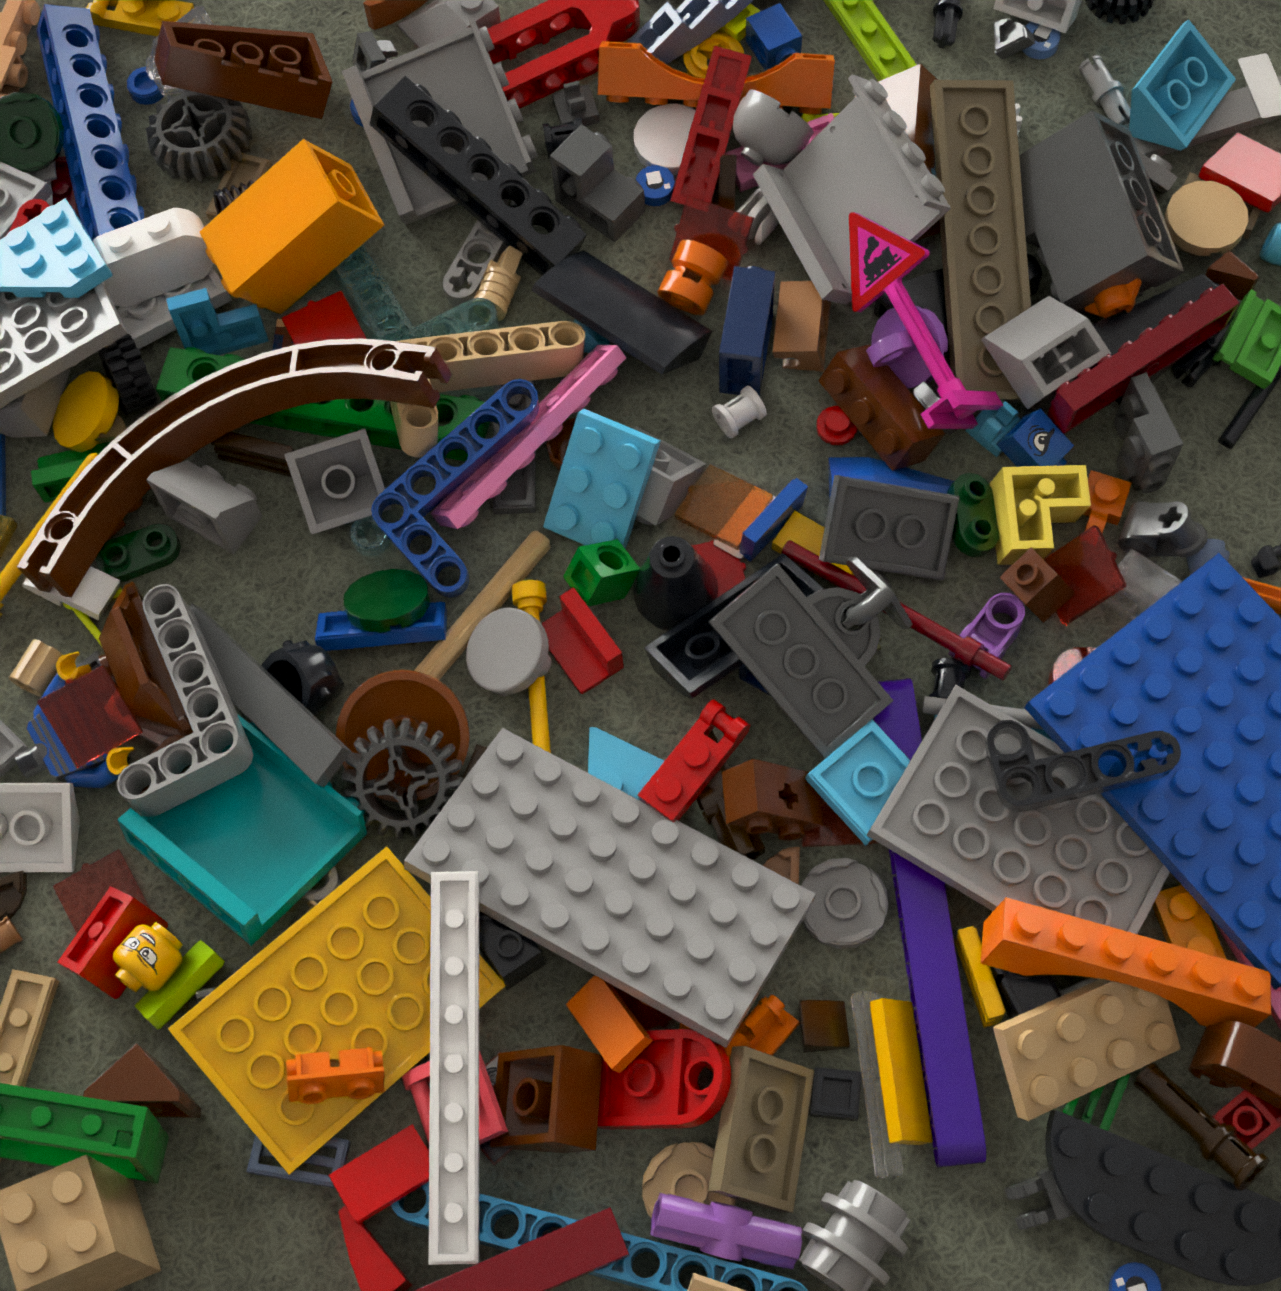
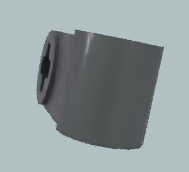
M1140 501L1131 505L1118 539V546L1124 552L1140 558H1151L1152 556L1190 557L1204 547L1208 534L1204 526L1191 519V512L1183 502L1149 503Z

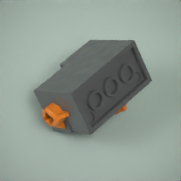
M1091 110L1019 155L1026 242L1038 247V256L1050 272L1053 281L1050 284V288L1057 301L1093 317L1108 318L1123 310L1129 313L1136 304L1135 299L1143 295L1142 292L1151 287L1157 288L1184 273L1130 130Z

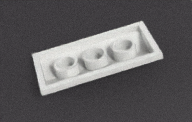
M0 783V872H19L22 870L24 872H74L80 818L73 783Z

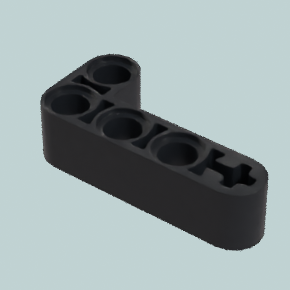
M1002 720L996 723L990 729L986 741V752L998 797L1007 809L1015 812L1029 811L1160 779L1167 776L1174 769L1181 756V749L1177 739L1164 731H1152L1035 760L1029 735L1025 727L1019 722ZM1008 733L1018 738L1021 748L1012 755L1000 753L994 745V741L999 735ZM1152 745H1156V749L1159 752H1167L1168 755L1163 760L1162 765H1158L1155 758L1140 761L1136 767L1138 772H1134V759L1147 755ZM1130 749L1134 750V755H1132ZM1108 755L1117 757L1123 765L1122 775L1117 777L1105 776L1099 769L1098 760ZM1059 767H1069L1077 774L1078 783L1072 788H1061L1055 784L1052 772ZM1020 777L1026 779L1031 784L1033 790L1030 797L1024 800L1011 797L1006 789V784L1011 779Z

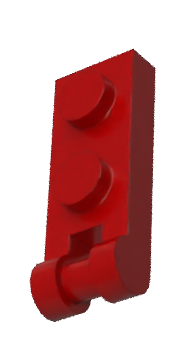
M715 699L711 700L702 710L696 723L638 793L639 800L655 809L673 823L676 820L679 821L743 741L751 725L740 717L734 719L725 712V706ZM714 727L724 733V736L718 743L708 737Z

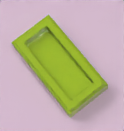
M200 939L183 956L181 966L158 991H148L134 1006L157 1030L161 1029L196 994V991H199L224 965L225 961Z

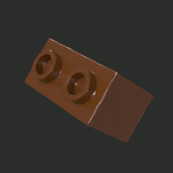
M751 759L722 772L726 824L744 827L746 832L750 834L768 832L778 834L780 840L786 841L805 837L806 831L823 825L820 795L805 780L806 775L809 773L808 771Z

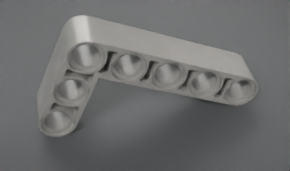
M169 584L155 586L147 592L142 603L143 611L194 733L128 765L120 773L117 780L119 793L139 814L146 817L160 815L241 774L249 767L253 758L251 745L197 618L177 589ZM216 710L214 714L207 717L210 712ZM232 744L226 752L221 753L226 746ZM191 765L187 771L181 773L186 766ZM150 785L144 793L140 794L146 786Z

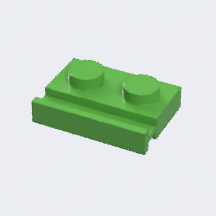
M1251 289L1244 296L1213 360L1218 362L1221 359L1230 365V370L1265 389L1272 383L1281 365V306L1269 299L1266 301L1261 300L1255 296L1257 292Z

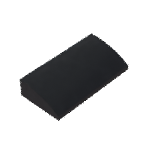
M584 250L567 257L552 267L534 283L531 290L662 375L699 360L712 334L710 329Z
M782 554L649 643L644 649L654 671L676 691L693 699L743 665L741 660L708 622L775 564H779L806 597L824 588L785 554Z

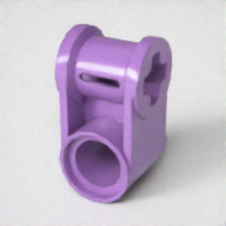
M1011 593L994 595L973 622L968 624L959 636L962 638L970 636L984 644L983 649L1002 660L1007 649L1021 630L1025 616L1023 602ZM1006 613L1013 618V622L1010 624L998 623L993 618V615ZM950 651L949 655L954 658L955 653ZM973 665L975 668L980 670L979 675L982 678L987 679L991 675L990 673L984 671L976 665Z

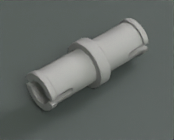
M1100 55L1092 56L1094 65L1087 58L1081 63L1078 70L1094 93L1092 96L1094 103L1098 107L1102 106L1108 118L1119 125H1122L1123 122L1125 124L1130 123L1131 107L1122 94L1124 88L1120 81L1112 78Z

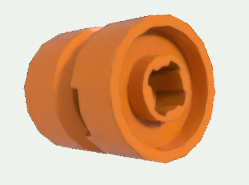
M682 240L671 261L675 269L666 272L657 293L662 300L675 308L693 315H704L714 295L711 286L719 284L728 262L722 254L707 245L697 241Z

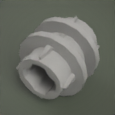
M854 1180L853 1183L847 1181L838 1196L825 1193L820 1202L821 1206L831 1215L825 1228L807 1222L802 1234L809 1240V1243L799 1261L802 1262V1266L810 1274L834 1291H868L872 1284L884 1288L890 1277L878 1266V1263L885 1252L899 1258L904 1256L908 1247L900 1238L907 1228L910 1219L907 1218L906 1212L900 1206L876 1189L858 1180Z

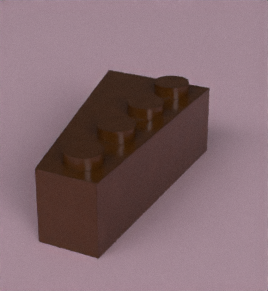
M162 21L154 61L162 85L318 119L323 118L333 81L313 33Z

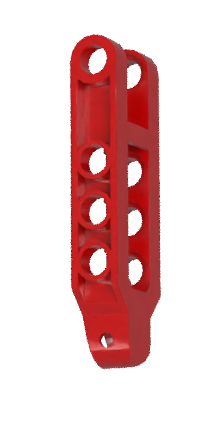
M548 0L488 28L487 30L495 49L488 51L493 65L507 58L509 60L517 58L516 54L541 42L543 45L549 43L550 38L573 27L590 30L588 35L505 73L509 85L502 88L507 101L515 98L520 109L562 89L563 84L579 81L598 72L601 42H624L637 32L640 26L638 0ZM632 23L630 28L625 29L627 25Z

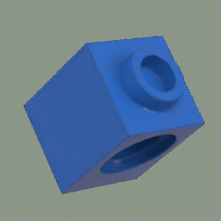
M780 3L746 18V43L764 70L780 64L794 53H801L802 35Z

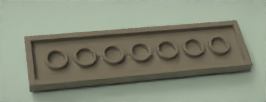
M934 80L930 85L936 177L944 186L945 192L942 194L951 207L939 219L950 369L955 378H960L966 390L995 391L1002 403L1005 401L1007 403H1023L981 341L983 337L1031 307L1013 80Z

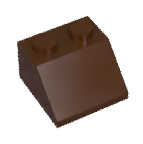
M565 1045L498 1053L495 1095L508 1132L491 1139L490 1147L556 1153L596 1151L602 1055Z

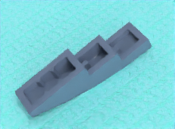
M685 0L677 9L667 1L627 43H641L656 58L668 64L702 43L730 22L753 0Z

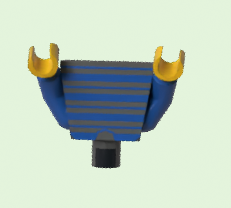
M77 651L65 654L58 658L56 662L57 674L34 709L33 719L26 725L35 745L16 755L15 761L27 779L48 768L54 779L63 783H73V787L105 788L116 781L122 770L128 766L127 761L132 758L129 753L134 751V747L125 746L95 688L84 681L78 683V678L88 676L91 673L90 665L87 664L77 668L75 660L80 653Z

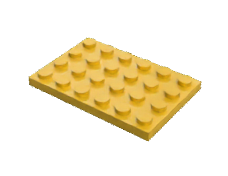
M386 846L168 1028L170 1033L289 1175L383 1093H375L373 1096L365 1099H352L348 1096L333 1097L317 1104H304L300 1101L289 1102L286 1060L296 1059V1054L329 1051L330 1067H340L339 1050L372 1047V1051H382L384 1091H386L430 1053L431 897L410 872L404 869V865ZM479 954L480 1009L506 985Z

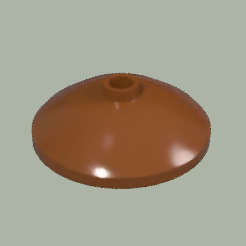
M393 670L378 674L357 687L341 709L336 726V737L352 751L351 753L360 754L353 745L358 737L370 742L367 730L371 726H375L384 736L383 724L386 720L391 719L396 731H398L402 720L409 718L414 732H417L421 722L428 723L425 736L430 739L436 731L440 730L443 732V738L438 744L440 749L451 743L455 746V751L446 760L458 759L462 761V766L464 764L470 740L469 724L465 710L456 695L445 684L430 675L412 670ZM401 745L402 748H405L407 756L412 761L433 764L429 757L420 750ZM387 748L379 751L370 759L367 769L368 780L374 779L378 774L389 770V753ZM345 761L343 762L345 770L354 769V767L348 765ZM398 766L397 774L393 780L396 784L401 781L400 786L406 787L408 790V785L413 777L410 773L405 776L406 771L399 770ZM458 770L457 772L451 773V774H452V775H457L460 770ZM439 777L429 779L427 784L417 788V801L438 793ZM373 793L374 796L381 799L398 802L393 796H377L376 793Z

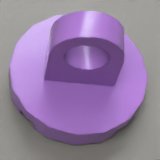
M915 305L944 357V352H947L948 340L943 324L935 313L927 308ZM895 308L887 310L877 321L872 333L871 346L866 350L873 366L888 365L907 388L917 387L923 381L926 384L930 383L934 378Z

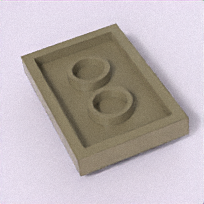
M746 1046L732 1047L730 1056L731 1085L721 1110L708 1191L777 1212L793 1213L815 1070Z

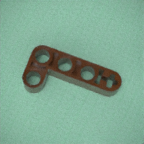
M1226 1021L1206 1026L1189 1065V1072L1199 1079L1201 1075L1209 1078V1084L1216 1087L1232 1088L1239 1086L1281 1110V1042L1250 1025L1238 1021Z

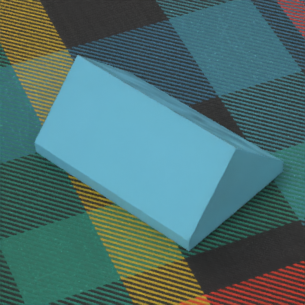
M1190 20L1185 21L1132 89L1129 130L1132 136L1180 151L1187 148L1236 80Z

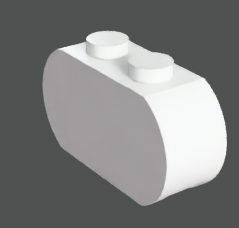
M172 208L97 236L93 240L113 274L104 283L115 306L129 307L203 279L210 272L214 263L205 252L207 246L199 232L204 228V225L195 213L182 208Z

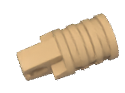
M508 246L500 254L497 263L493 260L489 261L483 274L484 279H482L476 296L471 303L473 310L477 314L496 321L505 318L507 308L521 279V276L516 274V270L521 260L522 252L512 246Z

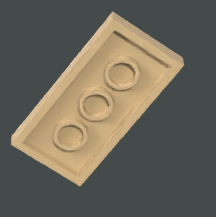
M1105 979L1096 980L993 1027L1017 1117L1027 1121L1181 1049L1167 999L1128 984Z

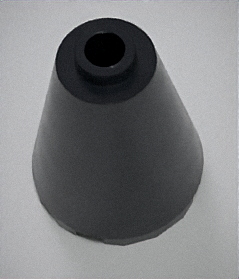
M669 536L660 539L652 547L634 580L633 595L640 614L657 628L669 631L718 597V582L711 566L686 540L680 537Z

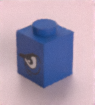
M1041 408L1023 416L996 443L1016 467L1064 466L1067 463L1064 456L1074 446Z

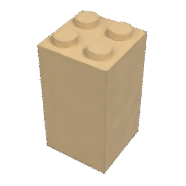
M88 1155L81 1156L0 1190V1235L16 1291H115L161 1271L133 1180Z

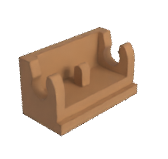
M787 281L780 283L772 352L774 358L784 359L782 368L824 372L831 301L821 299L812 281Z

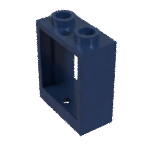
M734 266L719 350V393L740 395V391L744 387L750 386L760 397L774 315L775 271H768L757 266L747 268Z

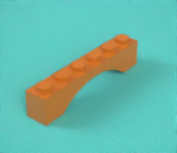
M601 42L599 47L597 95H606L607 101L618 103L629 102V97H644L645 103L652 105L668 104V99L683 100L684 106L697 107L705 78L692 76L670 67L651 54L641 43ZM794 53L770 69L759 74L747 76L739 103L749 90L753 89L781 103L779 108L782 110L783 106L799 107L798 112L821 114L822 108L831 109L834 55Z
M1007 897L983 922L980 964L1023 976L1076 975L1128 984L1152 992L1175 1003L1203 1026L1226 1021H1238L1255 1028L1271 1015L1270 973L1262 969Z

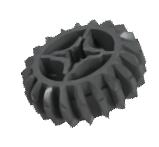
M181 89V93L177 97L167 95V104H156L157 114L148 116L150 126L145 129L149 144L148 149L158 167L162 171H167L173 179L180 176L181 179L188 183L193 177H196L199 182L203 183L205 177L211 175L217 180L219 172L231 170V159L242 163V153L250 151L249 140L252 139L250 119L240 101L194 91L186 92L184 89ZM198 130H199L200 133H201V136H200V137L198 136V133H197Z
M409 718L402 720L400 731H396L393 721L389 719L383 724L384 736L375 726H371L367 730L370 742L358 737L353 745L360 754L350 753L345 760L354 769L344 770L341 777L346 782L355 783L345 788L343 794L345 797L359 798L357 801L360 804L357 808L360 811L365 809L368 812L364 818V826H370L374 819L381 822L378 834L384 836L388 827L393 826L395 827L396 839L403 838L405 827H410L411 833L415 838L420 837L422 834L421 822L428 828L436 818L435 815L439 814L445 803L454 794L455 791L451 789H457L464 780L463 777L451 774L461 769L462 761L458 759L446 760L455 751V746L452 743L445 745L441 749L438 746L443 738V732L438 730L431 739L426 737L425 733L428 729V723L426 722L420 723L417 732L410 731L411 721ZM401 745L420 750L429 757L433 764L412 761L407 756L405 748H402ZM387 748L389 753V770L378 774L374 779L368 780L367 769L370 759L379 751ZM398 766L399 770L406 771L405 776L410 773L413 777L408 785V790L406 787L400 786L401 781L396 784L393 780L397 774ZM439 777L438 793L428 804L418 809L416 802L418 798L417 788L427 784L429 779ZM373 793H376L377 796H393L398 801L401 810L404 811L395 810L384 805Z

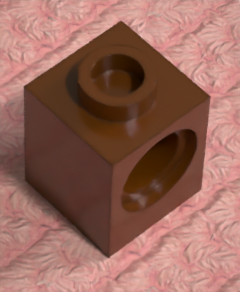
M1032 547L999 577L1043 623L1075 594Z

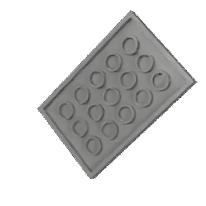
M955 685L871 826L867 836L991 911H994L1007 897L1138 934L1170 871L1101 793L1024 812H1015L1007 809L998 797L986 752V741L990 729L996 723L1002 720L1019 721ZM1019 722L1025 727L1029 735L1035 760L1064 753L1055 742ZM1009 733L999 735L994 741L996 749L1005 755H1012L1021 748L1018 738ZM1059 767L1052 772L1055 784L1061 788H1072L1078 783L1077 774L1069 767ZM1014 778L1006 784L1009 795L1015 799L1024 800L1033 793L1031 784L1024 778Z

